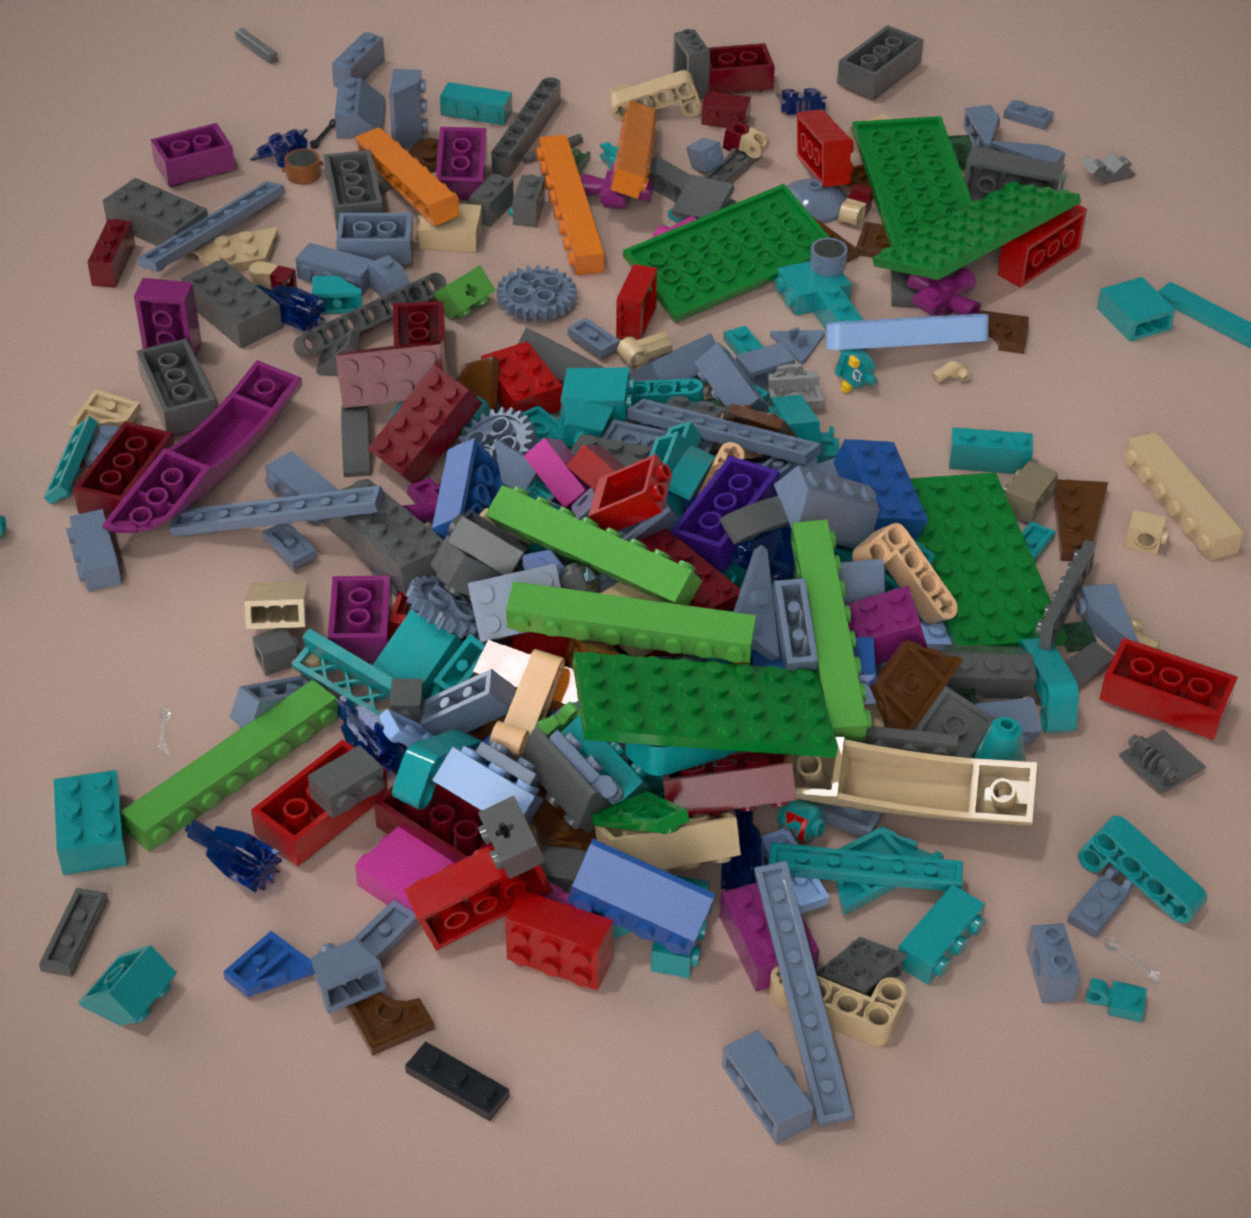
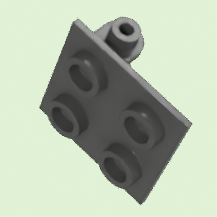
M1164 729L1146 739L1143 736L1133 735L1128 740L1130 748L1119 754L1128 765L1160 794L1206 768L1201 761Z
M859 937L835 958L831 959L816 975L871 997L882 979L896 978L902 974V969L904 968L902 961L908 956L906 953Z

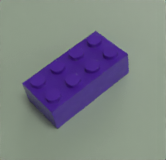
M729 456L672 528L671 532L715 569L726 572L749 541L733 544L720 519L750 504L777 497L778 494L774 484L780 480V472Z

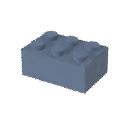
M340 213L336 239L337 250L374 261L390 255L401 266L411 265L414 238L412 213Z
M555 563L467 583L480 642L486 643L488 640L495 641L530 633L507 629L506 607L513 581L562 588L559 565Z

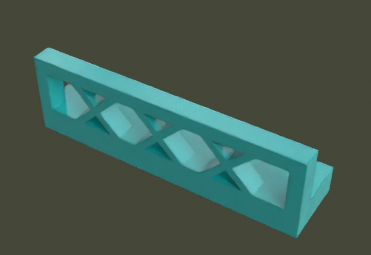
M309 628L302 637L305 648L291 664L292 668L381 721L379 716L382 712L375 708L374 701L386 698L390 700L391 683L394 678ZM312 653L321 659L322 666L309 669L303 663ZM340 670L345 674V681L332 683L328 680L327 672ZM363 684L369 689V695L356 697L351 693V686Z

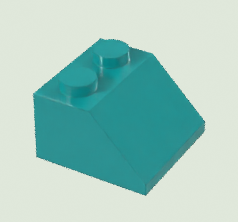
M147 945L119 954L78 1003L83 1008L119 1026L134 1022L138 1024L151 1012L149 1006L153 1001L161 998L171 988L169 982L177 972L151 945Z

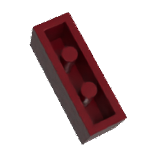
M120 219L107 220L87 261L92 286L116 288L135 247L131 221Z

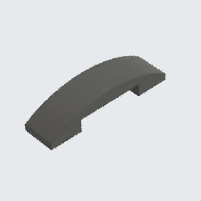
M341 405L344 477L371 476L370 453L367 449L369 447L368 405L343 408V405Z
M779 496L750 504L720 519L733 544L753 540L760 533L786 526L791 530Z

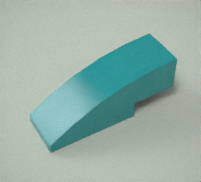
M692 421L669 427L666 435L655 439L649 457L656 454L673 471L691 445L696 448L698 447L702 435Z
M691 445L674 468L668 490L690 500L699 491L716 457Z

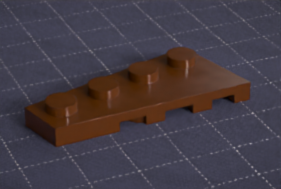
M1057 479L1053 495L1060 561H1073L1075 550H1080L1085 540L1094 541L1108 482Z

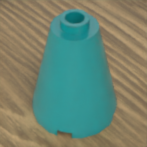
M1009 717L995 719L972 758L1026 762L1020 723Z

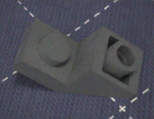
M1113 152L1103 162L1098 158L1094 161L1088 155L1081 161L1103 184L1132 178L1135 175L1129 168L1132 163L1123 155L1119 158Z

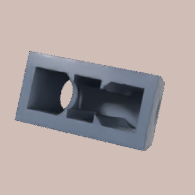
M348 941L338 946L333 943H327L320 948L319 954L311 958L316 982L328 1014L387 989L380 961L356 941Z

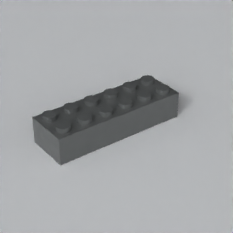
M367 478L358 480L353 485L341 490L377 485ZM384 492L379 512L324 519L326 527L381 575H390L391 584L404 595H406L411 581L415 580L416 576L420 578L423 575L428 578L431 575L436 577L437 573L430 564L444 540L386 492Z

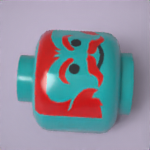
M799 799L789 801V804L782 806L778 813L777 821L780 824V829L787 830L795 840L807 844L812 842L815 838L821 837L825 831L826 821L824 820L822 808L809 801Z

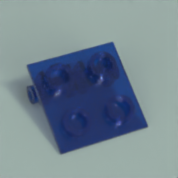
M805 88L804 92H798L795 89H782V93H776L777 97L784 100V104L780 105V110L785 115L796 114L797 101L798 112H802V101H804V111H808V109L809 111L826 110V104L822 102V99H827V96L822 94L817 88Z
M292 129L285 134H280V132L272 134L268 137L269 141L256 149L257 153L250 160L254 161L275 156L277 165L281 168L285 167L284 158L289 152L307 148L308 140L303 135L308 129L299 131Z
M783 527L760 533L753 540L738 543L729 561L747 570L754 549L762 545L768 552L771 583L775 580H785L786 577L790 576L793 570L791 566L794 562L790 541L791 529Z

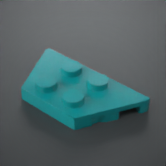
M883 826L839 848L938 859L944 858L941 852L936 850L934 854L926 852L917 847L918 842L907 837H900L896 832ZM835 881L841 911L844 915L898 888L894 886Z

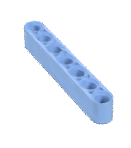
M963 314L826 323V349L848 350L988 341L989 315Z

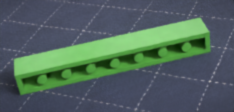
M502 485L485 514L497 526L548 550H552L574 562H578L583 566H590L592 570L661 602L689 606L702 583V580L694 573L696 568L682 560L677 564L671 561V557L658 549H655L654 553L646 550L647 546L636 539L631 538L630 542L622 539L623 535L611 528H607L606 531L599 529V525L586 517L579 520L575 518L576 514L564 507H560L557 510L552 507V503L542 497L537 496L536 500L530 498V494L517 486L510 489Z
M828 520L792 523L790 541L797 579L805 578L818 656L816 673L835 737H844L845 740L864 741L867 728L872 726L871 713L869 709H864L863 701H866V688L864 683H859L858 675H861L860 658L854 657L853 649L856 648V638L854 631H849L848 623H851L849 605H844L843 598L846 597V587L844 580H839L838 573H841V562L839 555H834L833 551L836 548L835 532L829 530Z
M513 581L506 607L507 629L519 632L527 631L548 636L575 638L581 641L590 640L610 645L618 644L639 649L667 651L672 654L681 653L701 658L724 659L731 662L750 663L756 628V615L515 581Z
M311 680L123 809L121 815L125 832L148 852L156 846L163 844L173 834L183 827L190 825L193 820L206 811L213 809L220 801L230 794L237 792L244 784L254 777L261 775L267 768L280 759L285 758L298 746L308 742L315 734L325 727L332 725L339 718L337 698L317 682Z

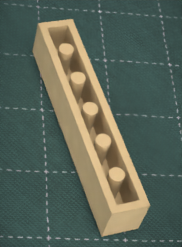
M1156 432L1128 439L1124 453L1125 463L1132 468L1140 481L1149 488L1154 497L1167 509L1169 515L1178 522L1183 531L1196 543L1198 549L1210 561L1239 553L1244 531Z

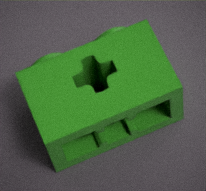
M481 265L434 293L437 301H443L444 312L449 319L456 315L461 319L473 311L470 306L476 304L477 307L485 304L490 300L488 295L496 290Z

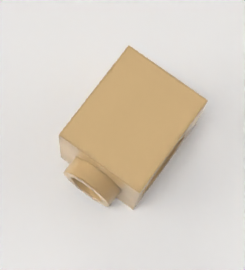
M1133 510L1124 547L1157 555L1159 545L1166 544L1169 529L1164 528L1166 517Z

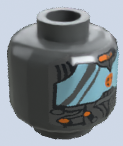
M575 562L561 569L563 573L560 576L562 588L594 593L600 592V585L590 566L579 567L578 562Z

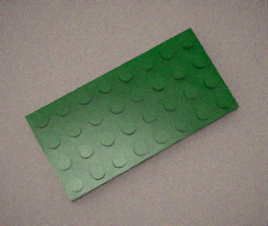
M941 116L852 122L851 130L870 187L873 189L874 200L890 247L899 244V241L903 238L916 235L920 229L935 225L937 220L952 216L954 211L970 206L972 199Z
M1018 182L1008 183L1004 186L1005 188L987 194L986 198L971 202L969 207L954 211L952 216L937 220L935 225L918 230L916 235L901 239L899 244L882 249L880 254L872 257L874 267L939 280L1080 204V194L1069 192L1066 189L1053 190L1051 187L1040 188L1035 187L1033 184L1020 185Z
M783 183L623 250V257L631 267L633 264L658 268L657 300L676 323L775 280L778 268L810 261L811 245L814 241L830 237Z
M997 473L910 478L928 518L927 524L919 538H916V541L935 554L932 567L957 603V614L953 618L943 621L952 645L1018 647L1020 639L1040 638L1036 636L1037 624L1039 619H1043L1047 604L1051 605V599ZM1063 627L1054 642L1055 646H1064L1067 640Z
M574 652L572 665L584 740L836 758L838 745L817 673L814 670L805 668L786 670V668H779L777 666L763 667L750 666L748 664H724L715 661L699 662L686 659H660L653 656L635 657L624 654H597L595 652Z

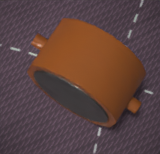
M296 149L285 156V168H282V172H286L287 179L290 182L304 185L313 183L320 178V166L324 164L323 161H320L317 152L310 149Z

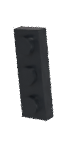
M426 1041L405 1065V1071L408 1075L489 1122L510 1097V1090L507 1087Z

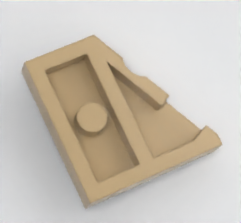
M94 389L70 422L69 427L72 432L78 424L89 416L98 422L95 431H98L100 425L120 427L124 421L133 423L142 408L140 402Z

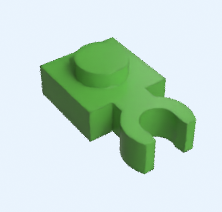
M569 701L556 716L551 715L549 718L542 719L536 724L534 729L538 727L549 736L556 730L562 732L580 715L579 708Z

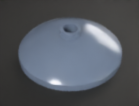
M816 178L797 180L786 186L810 215L822 223L837 220L841 205L848 198L847 194L839 186L823 187L822 183Z

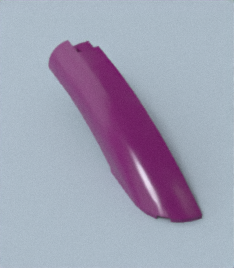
M256 360L213 413L181 441L169 449L164 448L102 524L103 529L117 533H138L151 530L171 520L200 500L220 483L261 440L301 389L302 378Z

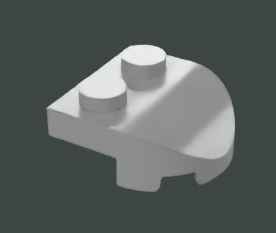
M801 364L778 366L776 372L769 374L768 377L769 403L770 397L801 394L812 410L824 409V398L819 386V374L815 370L812 373L804 370Z

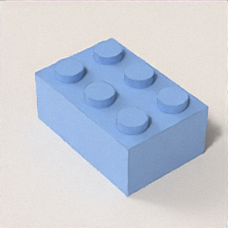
M463 746L462 750L452 747L433 781L480 810H484L514 795L529 825L544 800L537 795L540 789L525 783L519 778L517 782L510 779L512 774L492 762L489 766L483 763L485 758L475 753L476 751Z

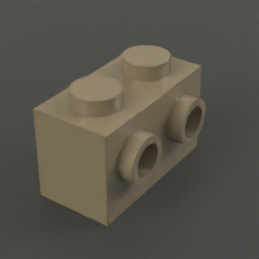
M1030 461L1022 470H1017L1013 482L1010 485L1006 484L1003 489L1016 518L1030 523L1037 517L1055 493L1058 472Z

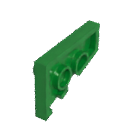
M648 791L590 814L594 826L661 834L674 833L680 829V825L690 822L687 809Z

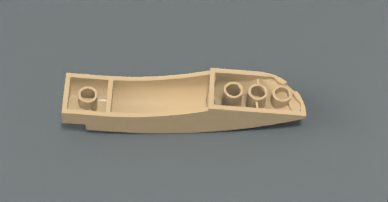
M835 737L838 745L836 758L789 755L793 766L796 798L799 800L857 810L930 819L1034 826L1039 774L1036 762L935 755L845 740L844 737Z

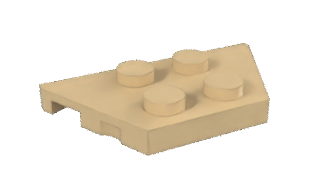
M277 227L251 232L244 231L229 236H218L211 241L203 243L197 250L191 251L188 254L192 255L194 253L197 255L199 262L205 266L223 259L237 271L246 270L255 262H268L269 254L272 253L274 248V239L278 238Z

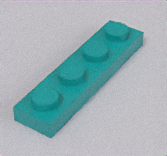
M91 416L78 424L71 433L43 497L51 505L60 498L65 499L73 490L71 484L81 471V468H79L80 463L88 455L86 449L96 436L94 431L98 422Z

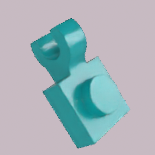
M1091 978L1089 989L1087 988L1085 1001L1094 1005L1108 1006V1015L1141 1023L1144 1016L1147 988L1115 980L1112 986L1109 987L1105 981Z

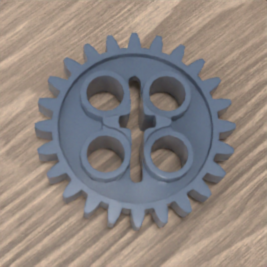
M528 265L524 271L521 268H517V273L510 271L509 277H502V281L498 282L497 299L498 305H501V310H507L508 316L515 314L516 320L524 317V322H527L532 318L534 323H537L538 319L542 318L544 322H547L548 317L557 320V314L565 316V311H571V306H575V300L577 299L576 283L572 282V277H566V272L558 274V268L550 271L549 266L540 269V266L537 265L535 269H531Z
M503 407L500 408L498 414L493 409L490 410V414L487 417L482 413L479 422L474 419L472 420V428H464L467 433L465 436H458L462 443L475 438L497 463L498 459L495 449L497 440L511 445L523 454L531 450L536 445L534 442L538 440L535 434L537 430L527 415L524 416L520 410L515 412L513 408L506 412Z
M425 575L422 578L416 576L415 580L411 581L405 596L408 597L407 602L412 604L411 609L419 611L418 616L426 617L428 619L427 623H435L439 630L446 629L449 635L455 633L462 639L463 636L468 637L471 634L480 641L472 602L469 600L468 595L461 593L460 596L449 592L444 588L446 584L432 575L430 578Z

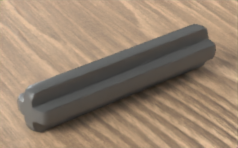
M242 27L239 30H235V38L268 63L272 64L274 61H278V53Z

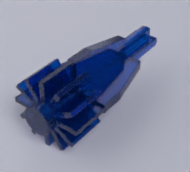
M257 285L258 288L280 304L281 321L305 332L306 330H312V326L318 327L317 321L319 319L324 320L323 317H320V313L325 312L326 309L320 307L324 301L320 300L319 296L297 287L275 286V289L272 290L262 285Z
M343 695L337 698V714L344 721L340 728L346 742L353 747L360 745L380 765H383L387 771L390 770L388 764L391 761L398 764L399 761L394 755L403 754L400 748L403 744L399 742L393 743L386 737L383 732L385 727L379 715L361 705L355 708Z
M736 810L741 855L733 856L730 861L721 863V889H726V891L757 883L754 868L769 865L768 862L764 863L765 846L759 828L753 825V811Z
M193 820L192 824L187 825L185 831L188 832L187 837L207 848L206 857L226 877L253 892H257L258 888L263 891L266 890L265 881L273 884L274 880L272 877L274 873H280V870L275 867V865L282 862V859L277 856L280 852L248 832L222 826H216L215 830L197 820Z

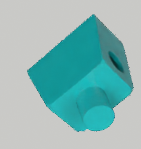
M564 396L558 418L560 440L565 445L572 446L573 448L581 434L602 438L609 426L613 407Z

